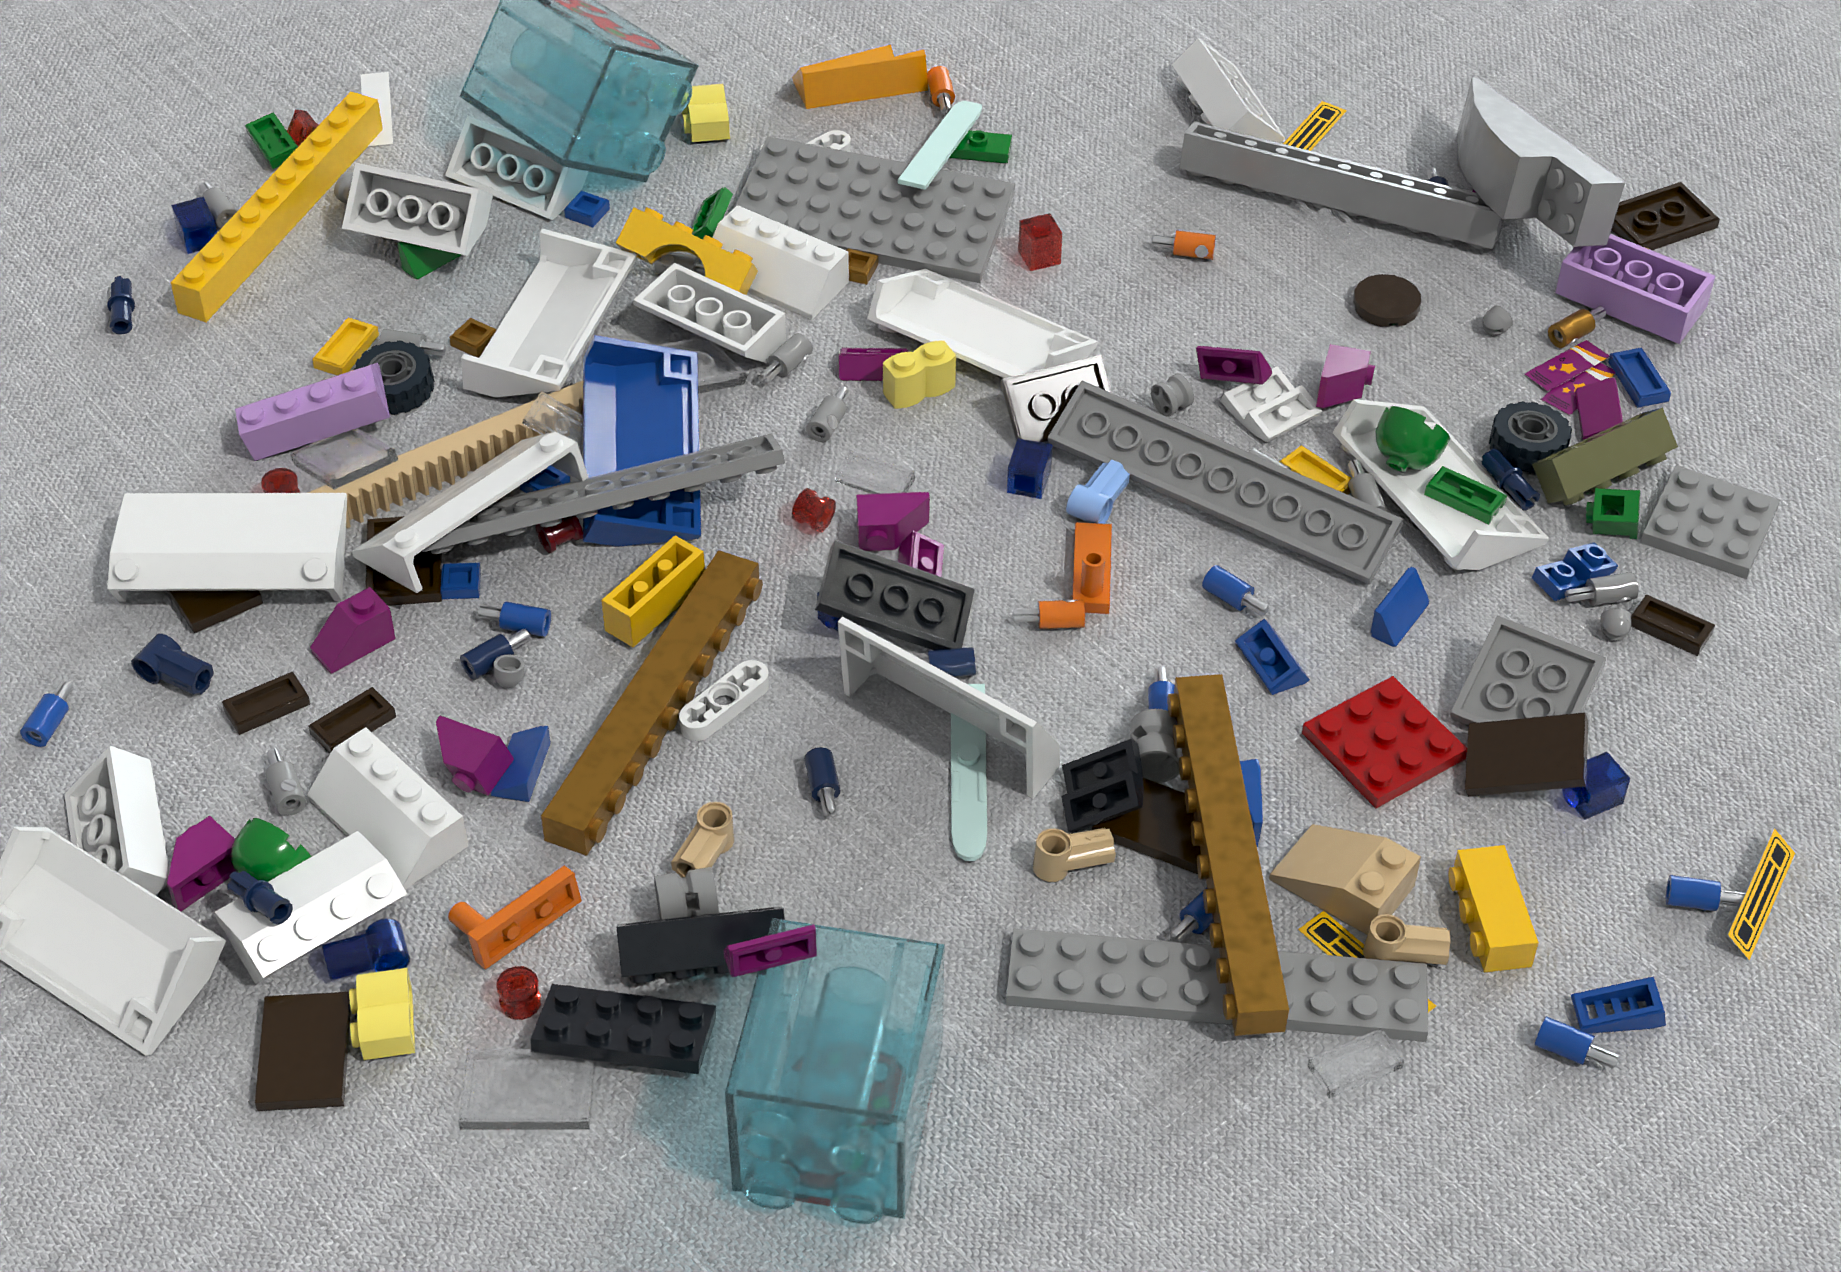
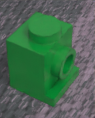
M1595 488L1594 502H1587L1586 523L1593 524V534L1630 536V539H1637L1640 490Z

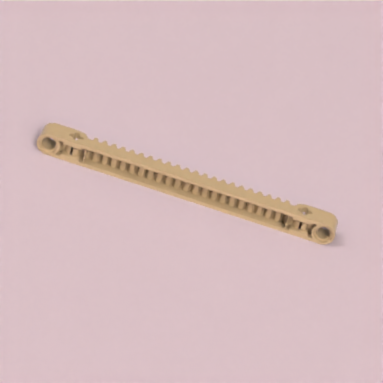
M583 380L307 493H346V528H350V520L354 519L362 523L364 522L363 515L366 513L376 517L377 509L381 508L388 512L390 511L391 503L403 506V498L405 497L415 501L417 492L426 496L429 495V487L441 490L442 482L444 481L454 485L456 476L466 477L468 471H475L523 439L554 431L569 437L570 429L582 432Z

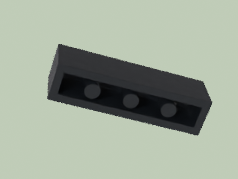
M778 906L617 924L621 977L630 976L631 983H644L655 981V973L672 972L673 979L697 976V969L713 967L714 974L730 973L724 957V949L728 945L785 932L784 908Z

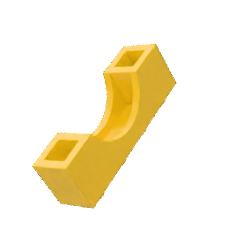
M633 207L616 241L621 250L635 253L637 258L651 265L669 253H690L702 261L705 277L747 295L758 273L757 268L751 263L753 259L751 256L736 249L732 254L722 249L723 244L710 236L705 235L703 239L692 235L693 229L680 222L675 221L674 225L662 221L664 216L653 209L646 207L643 212Z

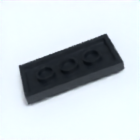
M835 540L830 547L815 610L840 619L844 617L857 625L933 651L962 648L975 589Z
M552 984L530 1039L531 1052L699 1074L716 1020V1005Z

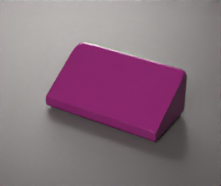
M1209 346L1196 347L1201 379L1263 385L1272 375V369L1261 351Z
M842 347L839 353L840 380L883 381V362L893 355L909 352L907 348Z
M1607 378L1576 389L1575 396L1582 440L1623 422L1616 378Z
M913 530L899 547L898 562L942 577L944 544Z
M813 924L728 945L724 949V957L731 977L817 956L816 928Z

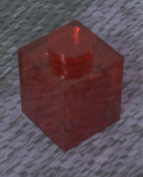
M1051 213L1019 220L1018 252L1030 271L1061 264L1063 233Z

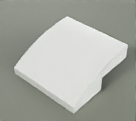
M1278 366L1272 369V375L1263 385L1243 383L1224 393L1220 400L1244 427L1265 442L1298 427L1322 413V409L1316 407L1317 403L1303 385L1294 388Z

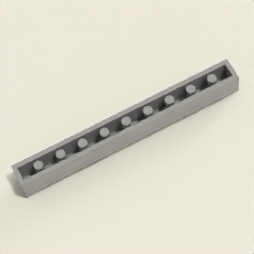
M1195 121L1184 134L1179 169L1187 170L1194 176H1210L1218 178L1219 181L1225 184L1237 183L1249 186L1251 190L1256 192L1268 191L1280 194L1282 198L1287 200L1299 199L1311 202L1313 206L1318 208L1330 207L1342 210L1344 214L1356 217L1361 215L1373 218L1380 224L1404 226L1411 232L1435 234L1445 241L1458 240L1466 242L1476 249H1493L1500 237L1504 219L1496 214L1475 192Z

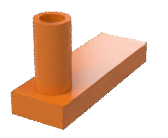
M1075 522L1072 600H1084L1085 613L1109 614L1112 524Z
M564 865L488 919L466 902L455 904L449 912L448 919L468 936L475 961L486 970L582 900L575 873Z

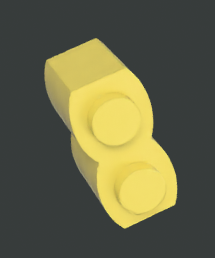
M723 83L686 86V95L680 96L684 134L690 133L692 142L730 139L729 116Z
M932 341L923 344L914 352H902L889 357L883 362V394L895 409L916 405L925 397L940 396L955 387L956 354L945 341Z
M408 968L357 975L356 988L349 989L352 1014H357V1022L350 1023L353 1048L360 1047L364 1060L415 1053L413 993Z

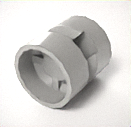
M1164 709L1141 711L1133 717L1130 726V739L1138 743L1143 778L1157 783L1170 781L1180 773L1179 757H1181V748H1175L1173 738V726L1177 725L1176 717H1170L1168 711Z
M711 867L688 870L686 876L682 878L677 872L654 876L660 919L719 913L715 880ZM685 893H695L696 899L686 902Z

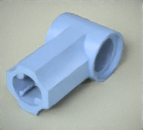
M1111 460L1108 463H1102L1085 486L1078 484L1073 489L1067 502L1066 512L1088 523L1105 524L1111 514L1114 501L1128 485L1130 474L1117 461Z

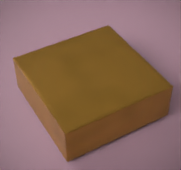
M848 248L846 251H848L849 281L867 285L878 266V255Z
M469 318L449 337L450 345L479 358L497 329Z

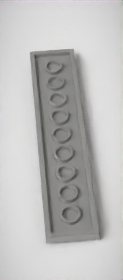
M1083 380L1048 436L1049 444L1099 466L1111 460L1117 461L1130 474V480L1368 585L1371 584L1403 525V518Z
M771 433L590 477L584 481L578 480L500 499L422 550V552L431 550L432 554H440L453 549V545L467 542L468 545H477L490 539L489 536L504 533L505 536L518 535L526 531L525 527L540 524L541 527H550L561 523L562 518L576 515L577 518H587L596 515L598 509L610 506L613 509H624L634 505V500L648 497L651 501L660 500L670 496L671 491L683 488L686 492L703 489L706 487L705 483L720 480L721 483L734 482L741 479V474L755 471L756 474L770 473L777 469V465L785 464L783 450Z
M1013 928L1006 1005L1233 1025L1232 1020H1225L1223 1013V994H1227L1225 983L1219 984L1217 980L1216 959L1220 958L1219 948H1212L1211 945ZM1278 951L1289 1005L1286 1030L1426 1042L1428 1036L1427 964Z

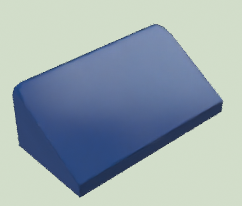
M1412 566L1408 568L1374 610L1371 637L1392 647H1396L1429 605L1428 595L1416 568Z
M1265 618L1235 640L1272 695L1310 681L1285 643Z
M539 726L512 734L507 748L514 760L491 791V796L525 802L530 801L551 744L548 726Z

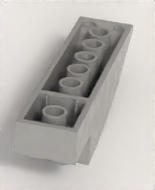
M1472 77L1456 140L1459 165L1474 191L1502 219L1537 218L1574 247L1607 245L1625 182L1482 80Z

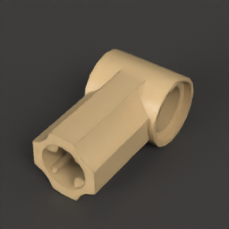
M709 802L698 810L696 825L671 861L672 870L677 872L681 878L686 876L688 870L712 868L720 854L727 852L733 846V816L729 806L721 802Z
M1056 828L1042 831L1036 839L1033 872L1041 880L1057 882L1064 879L1069 870L1114 862L1116 852L1114 838L1110 829L1101 828L1067 834L1063 830Z
M1382 914L1371 921L1363 948V955L1367 959L1447 965L1451 942L1450 930L1439 927L1405 925L1401 919L1394 915Z

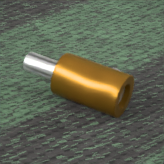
M1599 306L1590 312L1586 309H1580L1548 328L1550 341L1557 348H1564L1591 333L1595 329V322L1606 316V310L1593 317L1595 314L1604 310L1603 307Z

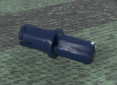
M121 276L115 277L114 282L111 283V297L107 302L108 310L111 312L110 328L116 334H127L132 330V312L135 309V301L132 298V283L129 278L123 279Z
M1491 449L1482 456L1481 463L1497 480L1498 488L1506 491L1523 511L1535 505L1530 498H1533L1536 502L1539 501L1540 494L1522 477V470L1518 467L1514 468L1497 449Z
M234 871L229 875L231 880L227 884L228 890L242 899L245 907L251 912H260L274 924H282L291 916L292 904L288 899L274 892V888L269 882L264 880L258 881L245 871L240 873Z

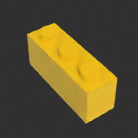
M676 535L673 536L601 600L605 631L631 647H635L685 601L705 571L704 551Z
M1505 845L1457 850L1454 867L1449 868L1448 878L1451 890L1457 891L1459 895L1461 921L1463 924H1468L1471 932L1470 947L1473 956L1479 957L1484 972L1532 967L1539 942Z

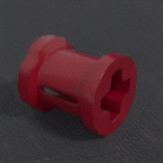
M576 515L562 518V522L554 526L541 527L540 524L535 526L539 541L548 553L554 552L556 546L565 542L583 538V529Z

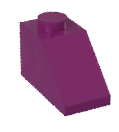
M1333 344L1329 345L1321 374L1316 407L1325 408L1362 398L1365 385L1372 386L1375 365L1369 364L1371 351Z
M929 492L856 495L859 549L865 551L896 550L913 530L918 532L929 523Z
M371 587L338 603L310 646L312 654L332 674L395 640L390 608Z
M440 715L436 720L443 763L453 776L452 782L459 789L467 793H471L474 790L489 796L514 760L513 756L500 736Z
M210 815L198 824L189 827L176 838L167 885L174 908L180 912L230 878L229 875L236 871L231 860V849L235 838Z

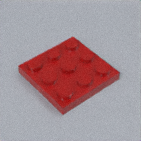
M1394 676L1303 723L1302 734L1375 809L1460 763L1467 757V747Z

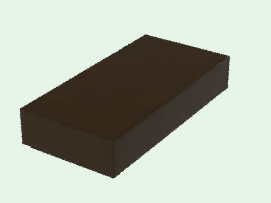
M1647 594L1631 615V627L1695 656L1700 654L1715 628V624Z
M293 671L221 701L224 712L239 735L310 705L309 696Z
M371 687L311 723L308 727L310 735L330 754L334 747L365 727L370 732H373L396 718L395 708L379 692Z

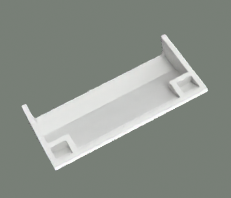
M542 228L540 231L539 263L480 358L463 354L461 357L463 389L495 398L560 391L634 265L637 254Z
M928 269L878 280L867 319L878 323V328L890 333L899 332L924 344L932 341H945L956 354V358L1003 378L1086 359L1097 348L1098 341Z
M1353 399L1334 429L1333 434L1342 443V449L1354 456L1356 460H1359L1366 471L1373 475L1376 482L1445 556L1444 561L1450 567L1456 570H1481L1546 545L1549 541L1546 534L1503 489L1498 488L1493 478L1424 406ZM1391 406H1398L1419 413L1426 417L1424 423L1431 429H1434L1435 425L1438 424L1449 434L1450 441L1435 463L1421 470L1407 468L1404 473L1396 471L1386 464L1388 458L1380 453L1376 443L1375 432L1386 407L1390 410ZM1442 466L1507 495L1505 505L1499 508L1498 514L1493 516L1489 525L1424 495L1427 484Z
M555 431L519 441L351 551L353 557L418 593L422 590V586L413 565L416 554L550 465L581 481L586 480L588 474L578 443Z
M124 493L110 550L107 590L119 602H126L127 591L324 590L330 593L334 601H342L347 494Z
M841 617L838 621L845 695L851 697L869 676L878 673L945 711L953 713L980 728L987 734L1026 754L1027 796L1032 799L1060 768V744L1036 721L850 620Z
M14 827L0 859V960L145 1056L152 1055L210 979L226 940L49 828Z

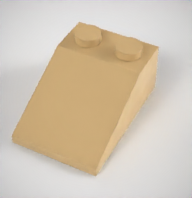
M1312 824L1270 873L1269 880L1367 935L1371 921L1382 914L1392 915L1415 887L1421 856L1387 837Z

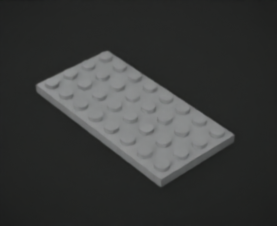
M767 136L735 207L737 205L843 250L849 248L878 255V263L915 271L928 269L942 276L981 283L1015 195V183L940 169L926 190L898 184V178L910 163Z

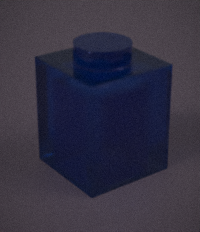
M204 196L171 205L177 232L187 254L200 251L217 233L215 220Z
M1017 439L1008 465L1007 493L1042 499L1051 472L1053 444Z
M1606 751L1587 759L1586 787L1563 788L1561 793L1567 804L1575 808L1582 818L1586 820L1623 804L1631 778Z

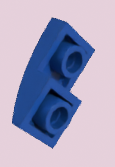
M1594 542L1568 549L1562 561L1536 567L1532 579L1554 601L1568 597L1565 596L1566 590L1585 587L1587 579L1612 574L1616 571L1618 564L1606 554L1603 548Z

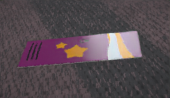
M1585 340L1524 373V375L1545 390L1550 391L1608 359L1609 355Z
M1600 362L1553 388L1541 400L1571 415L1578 409L1575 396L1577 388L1612 378L1616 373L1612 368Z

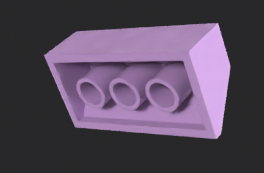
M378 362L235 409L239 435L254 461L390 418Z

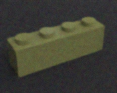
M1662 407L1640 413L1532 465L1547 503L1563 501L1564 506L1584 499L1583 492L1589 489L1594 493L1595 488L1605 489L1612 485L1610 479L1616 476L1620 480L1639 473V465L1645 463L1648 467L1666 460L1665 453L1677 448L1678 445Z

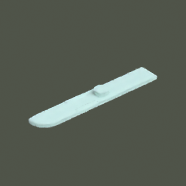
M970 101L956 103L898 178V184L926 190L979 118L982 112V104Z
M968 684L985 694V684ZM951 713L952 844L958 857L965 861H975L983 855L987 842L986 732Z

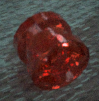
M276 468L265 473L262 477L261 486L264 493H300L296 473L290 469Z
M806 488L795 500L792 508V519L801 524L806 522L812 530L822 532L832 521L836 502L827 496L821 498L815 490Z
M515 966L506 969L500 974L497 979L496 988L502 1013L514 1020H523L537 1013L541 1006V994L536 973L527 967Z

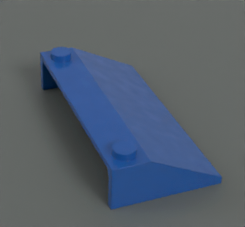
M594 335L583 357V462L588 478L699 451L697 352ZM683 488L671 491L670 496L660 500L651 501L648 497L634 500V505L624 509H613L612 506L598 509L596 515L583 518V542L619 547L668 542L675 535L683 540L699 539L701 537L700 490L686 492Z

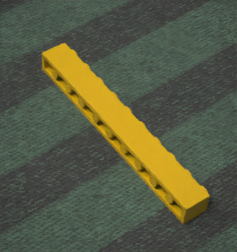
M350 91L170 282L179 314L207 323L383 130L378 99Z

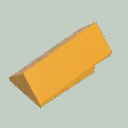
M891 45L804 66L792 77L806 109L928 91L926 54L924 49L894 57Z

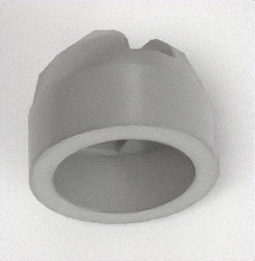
M1493 306L1483 317V329L1489 335H1501L1513 325L1512 317L1501 306Z
M1609 609L1600 616L1602 632L1608 639L1614 641L1622 640L1631 630V614L1624 609Z
M515 655L499 656L494 661L493 673L496 682L502 687L512 688L523 679L525 663L523 659Z

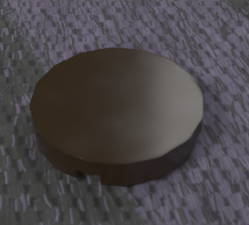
M1378 274L1369 276L1358 283L1354 290L1353 304L1356 306L1355 311L1358 316L1368 323L1380 327H1389V323H1398V326H1402L1413 321L1420 312L1421 293L1413 283L1405 278L1396 275Z

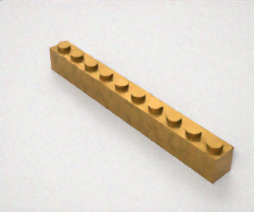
M720 550L717 551L542 813L544 841L587 856L594 844L600 843L603 840L612 816L621 812L627 793L632 786L639 784L645 765L650 758L657 756L665 734L668 730L672 731L675 728L681 709L685 704L693 700L696 687L702 677L706 678L710 674L713 660L719 651L723 652L726 649L731 632L735 626L742 624L746 615V609L751 601H756L759 598L763 586L762 580L759 579V563Z
M1223 675L1176 677L1174 693L1168 694L1167 698L1168 713L1170 717H1176L1177 725L1173 726L1174 745L1176 749L1182 748L1183 756L1179 757L1181 780H1188L1189 789H1185V805L1187 813H1194L1195 821L1191 822L1193 846L1200 845L1201 855L1197 856L1199 879H1206L1208 888L1203 890L1204 909L1206 914L1212 913L1214 923H1210V942L1212 948H1219L1220 958L1216 959V974L1218 983H1225L1227 994H1223L1225 1020H1232L1235 1036L1285 1032L1289 1005Z

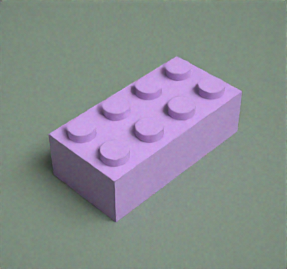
M1610 234L1607 245L1579 246L1572 249L1562 262L1555 293L1593 309L1601 306L1604 308L1601 313L1606 310L1607 315L1680 344L1707 308L1715 275Z

